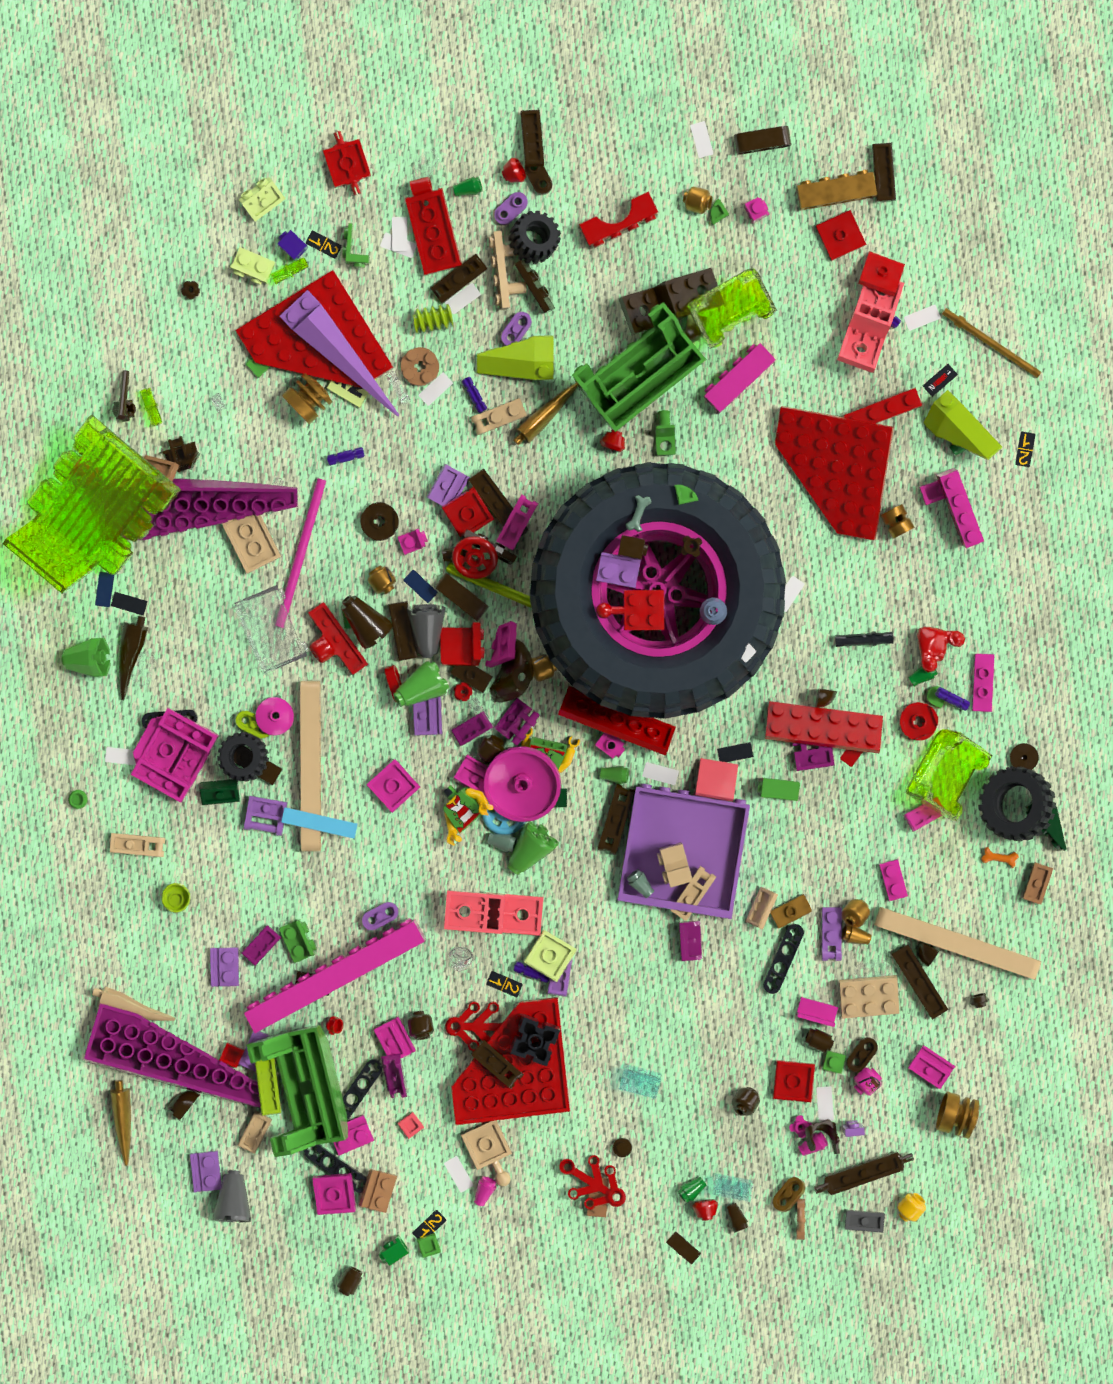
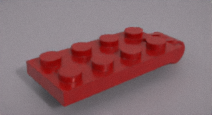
M429 176L410 181L413 197H406L405 201L424 275L427 276L462 266L443 188L433 191ZM426 201L429 202L427 206L424 205Z

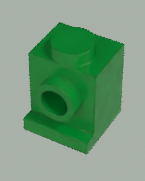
M400 1235L396 1236L395 1242L391 1240L383 1245L384 1249L378 1254L384 1264L387 1262L390 1266L409 1254L410 1250Z

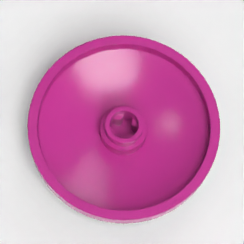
M513 747L499 753L489 764L484 777V791L489 804L493 806L497 813L513 821L529 822L542 818L554 808L561 791V777L554 762L543 752L530 747Z

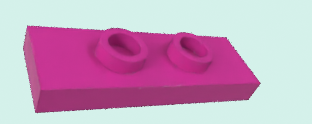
M975 654L972 711L992 712L995 654Z

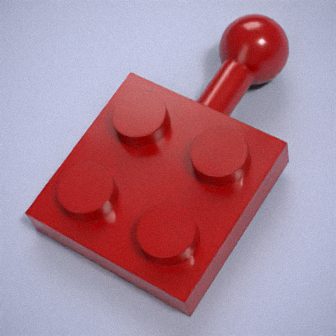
M624 590V606H610L608 603H600L596 608V613L600 618H608L611 614H624V630H664V590Z

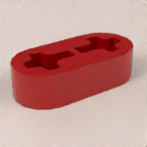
M391 665L385 667V675L394 699L393 694L402 685L397 667Z

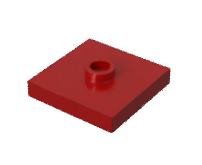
M851 210L815 226L831 261L867 245Z
M869 251L858 284L894 297L905 264Z
M474 487L442 506L443 511L460 537L466 529L474 533L494 520Z
M777 1060L773 1099L811 1103L815 1064Z

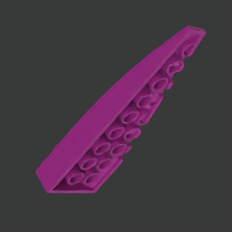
M107 477L104 486L107 539L147 540L152 539L154 536H165L173 532H184L191 528L198 529L225 523L228 520H239L251 515L258 516L265 512H276L298 507V488L280 485L175 478L170 483L155 478Z

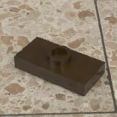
M455 665L451 671L452 675L482 693L493 678V676L476 666Z

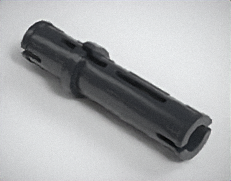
M872 631L867 634L835 635L836 647L876 646L877 644H894L893 632L876 633V631Z

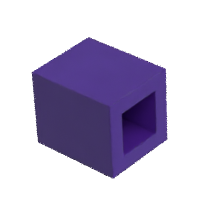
M292 230L288 233L286 231L283 232L278 238L279 242L277 244L295 262L309 248Z

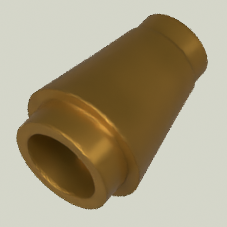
M844 926L842 939L846 943L868 945L871 941L872 935L853 926Z

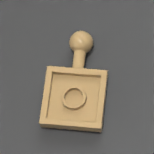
M497 1120L489 1121L461 1134L477 1170L492 1164L497 1174L495 1177L496 1183L502 1187L507 1186L511 1178L507 1172L503 1171L499 1160L511 1155L512 1151Z

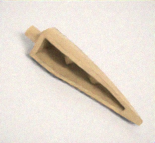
M105 987L104 991L94 988L92 993L93 996L101 998L99 1005L101 1003L137 1013L147 1020L175 1021L176 1019L173 1016L149 1008L126 994Z

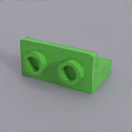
M299 919L279 928L294 963L316 954L315 950H317L314 940H310L307 935L309 928L305 921L302 922Z

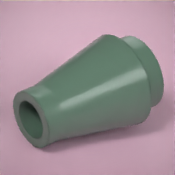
M490 833L487 844L493 845L506 853H513L517 838L509 834Z
M637 869L627 877L628 884L645 898L654 892L643 871L640 872Z

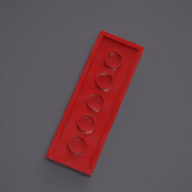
M568 686L558 713L562 717L665 756L676 726L655 718L630 716L601 706L571 686Z
M769 701L765 739L879 754L883 716Z

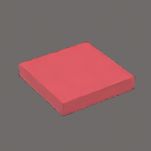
M701 758L695 795L733 802L739 764Z

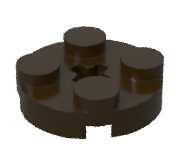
M376 502L369 505L362 513L360 519L361 528L371 539L384 541L392 537L397 531L399 517L394 508L387 503ZM378 516H382V519L385 520L382 527H378V524L374 523Z

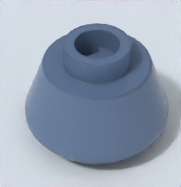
M709 598L700 607L701 618L710 625L721 623L727 615L725 603L718 598Z

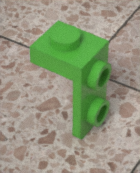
M348 223V228L344 229V239H347V247H343L342 258H346V263L354 264L353 267L365 268V265L370 264V256L351 254L353 223Z
M762 777V781H758L757 793H760V797L798 801L800 782Z

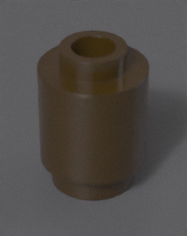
M810 1028L804 1040L805 1043H808V1046L823 1053L827 1050L830 1051L834 1044L832 1035L816 1028Z
M352 1266L345 1269L337 1285L340 1288L339 1292L346 1296L354 1295L362 1280L363 1272Z

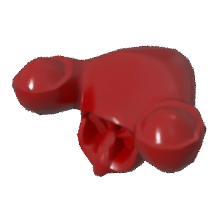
M934 627L919 628L917 641L923 670L926 672L935 671L937 661L944 659L947 644L954 647L964 645L965 637L963 633L959 631H945Z

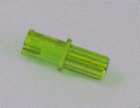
M302 257L289 265L285 264V267L271 273V277H273L272 279L277 285L279 282L289 277L293 278L295 274L308 268V262Z
M151 388L139 391L145 406L144 410L147 411L151 425L158 426L162 424L157 408L159 405L155 402Z

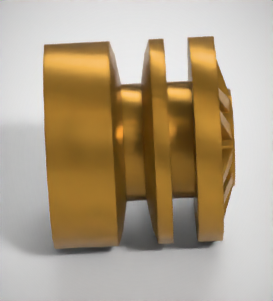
M304 373L302 377L307 383L303 385L297 380L296 383L300 390L297 392L290 387L281 396L310 425L318 417L314 408L318 406L320 409L325 410L326 408L320 402L324 399L330 405L333 401L330 399L328 392L315 379Z
M946 1091L939 1108L936 1130L950 1133L953 1126H955L956 1136H960L962 1133L963 1138L969 1139L978 1121L979 1100L973 1099L970 1104V1098L965 1097L962 1104H960V1095Z

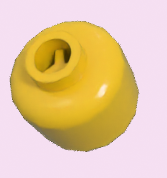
M917 1193L906 1194L897 1206L900 1218L906 1222H916L926 1210V1202L923 1197Z

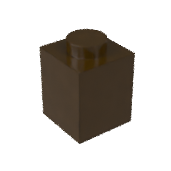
M621 536L619 556L640 560L642 556H646L648 545L645 544V539Z

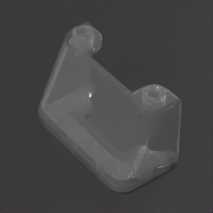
M277 585L233 604L235 613L263 676L307 657L306 652H309L305 641L301 642L296 634L284 606L283 599H286L283 589H278Z

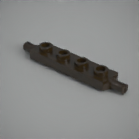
M896 1151L824 1176L825 1183L814 1186L815 1192L818 1194L828 1191L830 1195H834L903 1171L904 1163L914 1161L913 1154L900 1156Z

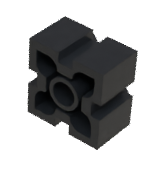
M522 1014L517 1027L521 1033L519 1036L514 1035L509 1048L510 1053L525 1058L527 1054L531 1055L533 1062L547 1066L552 1054V1050L549 1048L550 1043L555 1045L560 1028L545 1021L543 1026L539 1025L537 1018ZM537 1036L539 1041H535V1044H533L531 1038Z

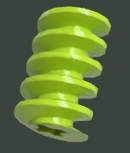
M446 304L445 310L439 305L438 311L431 306L430 312L424 307L423 312L420 313L417 308L413 315L416 333H418L419 327L423 332H426L427 326L430 331H433L434 325H436L438 330H441L442 324H444L446 329H448L449 323L454 327L449 304Z

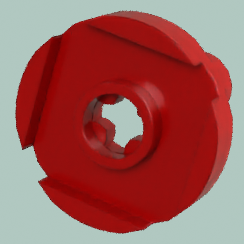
M915 702L909 704L900 714V728L910 739L926 740L934 734L938 726L937 713L931 706L925 703ZM916 716L924 719L921 727L917 724L914 725L913 721L916 720Z

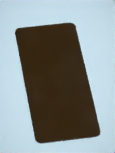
M674 1232L666 1241L672 1249L690 1264H693L701 1255V1252L677 1232Z

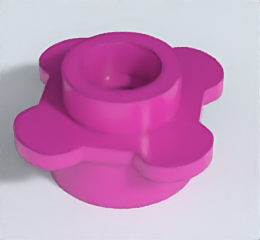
M798 1115L794 1123L790 1124L789 1129L791 1132L797 1133L799 1138H804L805 1129L812 1125V1123L804 1120L802 1115Z

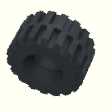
M540 211L524 213L518 218L509 232L508 241H511L509 246L514 249L513 254H518V259L520 260L525 259V263H530L531 261L533 264H537L539 261L540 263L544 262L553 254L561 240L559 237L561 232L557 230L559 225L553 222V217H547L548 214L545 212L543 214H540ZM526 231H534L539 234L543 244L532 242L528 238Z
M241 732L234 733L233 736L229 735L227 740L221 743L222 747L218 749L220 755L217 756V760L220 761L219 767L223 769V773L228 775L229 778L246 782L257 779V776H261L263 774L262 771L266 770V762H269L267 757L269 752L265 748V743L260 738ZM241 746H248L253 752V760L246 768H239L234 763V753Z

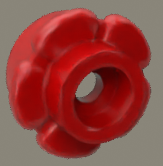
M465 682L457 684L454 687V696L457 700L467 701L472 695V688Z
M332 1016L326 1022V1029L329 1030V1034H339L342 1031L343 1021L338 1017Z

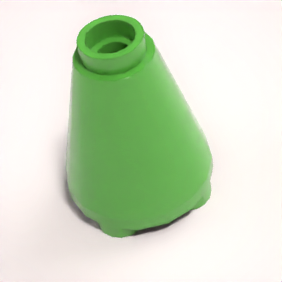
M424 662L396 690L393 696L400 707L438 698L447 693L446 690L449 689V685L439 675L438 672L440 670L435 662Z
M529 821L522 830L507 866L512 872L520 875L521 872H525L553 852L559 842L547 834L548 829L542 824L536 826L533 822Z

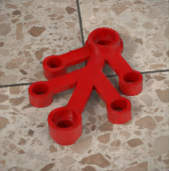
M470 1002L468 1009L459 1017H451L446 1021L445 1029L447 1033L452 1036H459L468 1045L469 1050L474 1051L475 1049H472L470 1044L476 1042L479 1045V1042L475 1039L472 1040L464 1030L473 1031L482 1041L485 1040L487 1042L490 1037L484 1031H496L502 1024L484 1023L493 1013L498 1012L499 1005L497 1002H490L488 1008L473 1023H468L465 1021L473 1013H477L480 1010L478 1002ZM472 1004H476L478 1009L473 1011L470 1007ZM491 1004L497 1006L495 1011L490 1010ZM452 1023H457L459 1027L454 1030L451 1028Z
M592 1155L588 1159L594 1179L575 1168L572 1160L564 1159L561 1161L559 1167L564 1175L572 1174L590 1185L578 1189H569L568 1196L571 1200H577L579 1196L601 1192L606 1196L597 1199L587 1198L585 1200L584 1206L586 1209L593 1210L596 1206L608 1203L613 1207H620L625 1203L626 1194L622 1189L618 1188L614 1166L608 1165L604 1169L605 1175L609 1178L610 1188L603 1185L598 1156ZM592 1158H596L598 1160V1162L594 1165L590 1163ZM566 1164L571 1165L569 1171L564 1170ZM613 1168V1174L609 1175L607 1169ZM571 1191H577V1196L571 1197ZM615 1194L620 1195L618 1201L613 1200ZM588 1201L594 1202L592 1207H587L586 1204Z

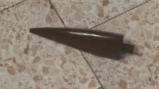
M138 616L136 624L123 623L119 652V684L121 700L123 701L125 700L131 675L144 646L148 627L144 626L146 617Z

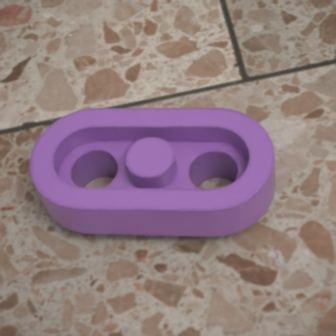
M515 192L495 210V220L501 225L510 224L526 209L528 199L525 194ZM515 199H521L522 203L520 205H516L514 202ZM501 212H507L508 216L506 218H502L500 216Z
M518 312L514 315L501 335L505 346L510 345L512 342L521 341L531 327L532 321L529 314ZM524 319L526 323L521 326L518 321ZM512 334L514 335L515 339L513 341H509L507 339V336Z
M386 902L366 912L362 918L363 926L368 930H376L395 920L399 913L397 905L392 902ZM387 908L393 910L391 915L386 914L385 910ZM369 917H374L376 922L374 924L369 923Z

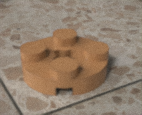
M417 347L409 350L404 355L401 362V371L404 378L412 385L425 386L437 377L439 362L431 350ZM419 361H422L423 365L426 366L421 372H417L418 370L415 368V364H418Z

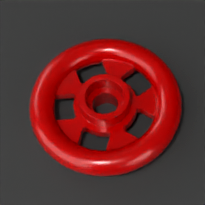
M467 537L459 541L454 547L452 562L455 569L461 575L470 579H481L487 577L495 570L498 555L494 546L486 539ZM472 544L480 545V550L472 549ZM462 549L467 550L465 557L460 555ZM488 552L490 559L485 560L484 553ZM472 555L478 556V558L474 559L472 558ZM467 562L471 567L466 569L462 564ZM483 564L485 569L479 571L477 567Z

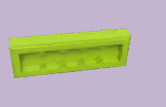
M273 1058L266 1061L255 1062L261 1114L262 1116L281 1114L275 1060Z

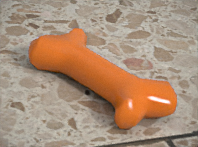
M986 847L984 849L985 854L981 857L983 863L992 860L1006 862L1011 868H1014L1015 860L1019 856L1016 852L1010 855L993 853L989 847Z

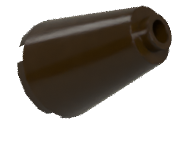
M349 595L342 601L341 609L364 649L376 645V639L379 637L383 639L392 628L390 620L357 596Z

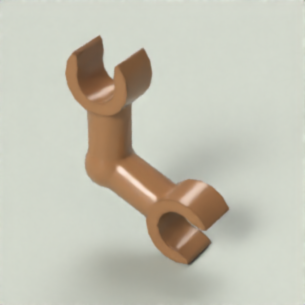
M798 1199L797 1240H805V1199Z

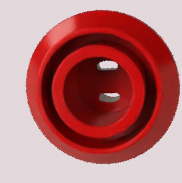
M510 158L503 166L502 176L505 181L519 183L525 180L526 173L517 158Z
M611 429V432H606L600 440L601 446L617 452L625 450V438L622 437V432H615Z
M715 1199L694 1202L692 1209L702 1221L712 1220L713 1216L716 1215L718 1202Z

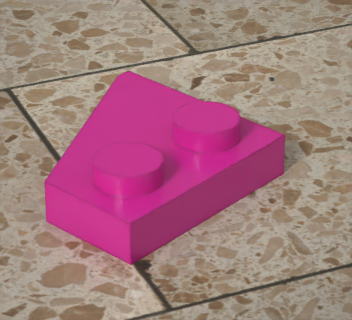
M509 621L498 626L495 640L491 646L494 652L491 660H486L485 666L492 668L515 659L517 623Z

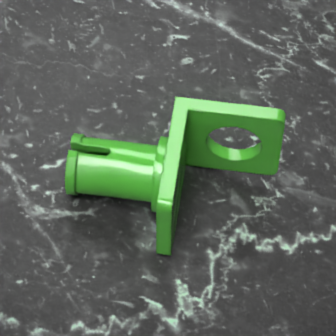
M662 410L658 412L659 426H656L655 432L657 456L675 455V425H670V411ZM664 441L671 444L670 450H662L660 447L661 443Z

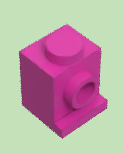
M759 197L744 205L752 224L770 215L765 201Z
M603 733L595 744L611 758L615 756L619 758L625 750L623 747L625 743L607 733ZM609 742L615 743L614 749L608 748Z

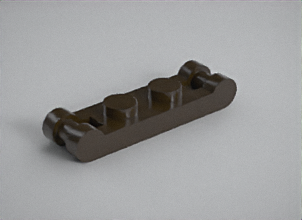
M620 784L616 785L597 850L610 851V854L616 855L635 789L623 788ZM619 795L627 796L626 802L618 800ZM607 837L614 839L613 844L606 842Z

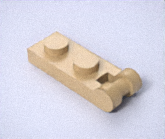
M519 398L472 416L470 419L476 426L475 431L478 436L527 417V414ZM487 418L489 425L483 426L482 419Z
M111 833L110 852L164 857L162 849L163 844H165V838ZM150 843H155V850H149Z
M700 866L692 877L693 881L688 883L676 902L697 906L714 882L716 876L712 873L710 875L705 871V868ZM700 877L706 881L704 885L697 882ZM670 910L685 921L692 914L691 912Z

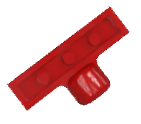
M324 602L308 612V615L322 634L319 639L310 645L312 654L320 663L326 662L333 656H338L352 676L368 665L365 658Z

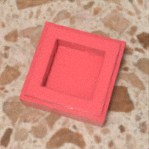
M414 1112L397 1123L408 1139L424 1128Z

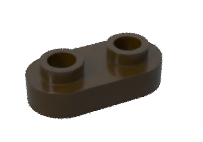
M524 166L525 173L534 190L540 195L548 194L552 190V180L545 167L538 166L537 170L533 171L530 167ZM545 181L547 185L542 188L539 186V183Z
M862 1038L847 1058V1066L851 1071H862L876 1054L878 1045L873 1038ZM866 1043L871 1044V1048L869 1050L864 1049V1045ZM854 1059L860 1060L858 1065H853Z

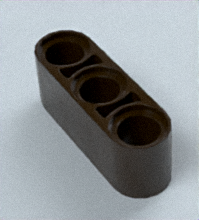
M779 126L734 135L737 155L785 148L792 145L789 126Z
M445 573L434 586V588L477 622L489 608L487 604L448 573Z

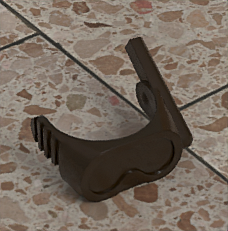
M828 1119L820 1123H814L805 1129L807 1146L810 1151H815L816 1149L812 1135L815 1130L825 1132L831 1138L834 1154H840L839 1136H837L835 1122Z

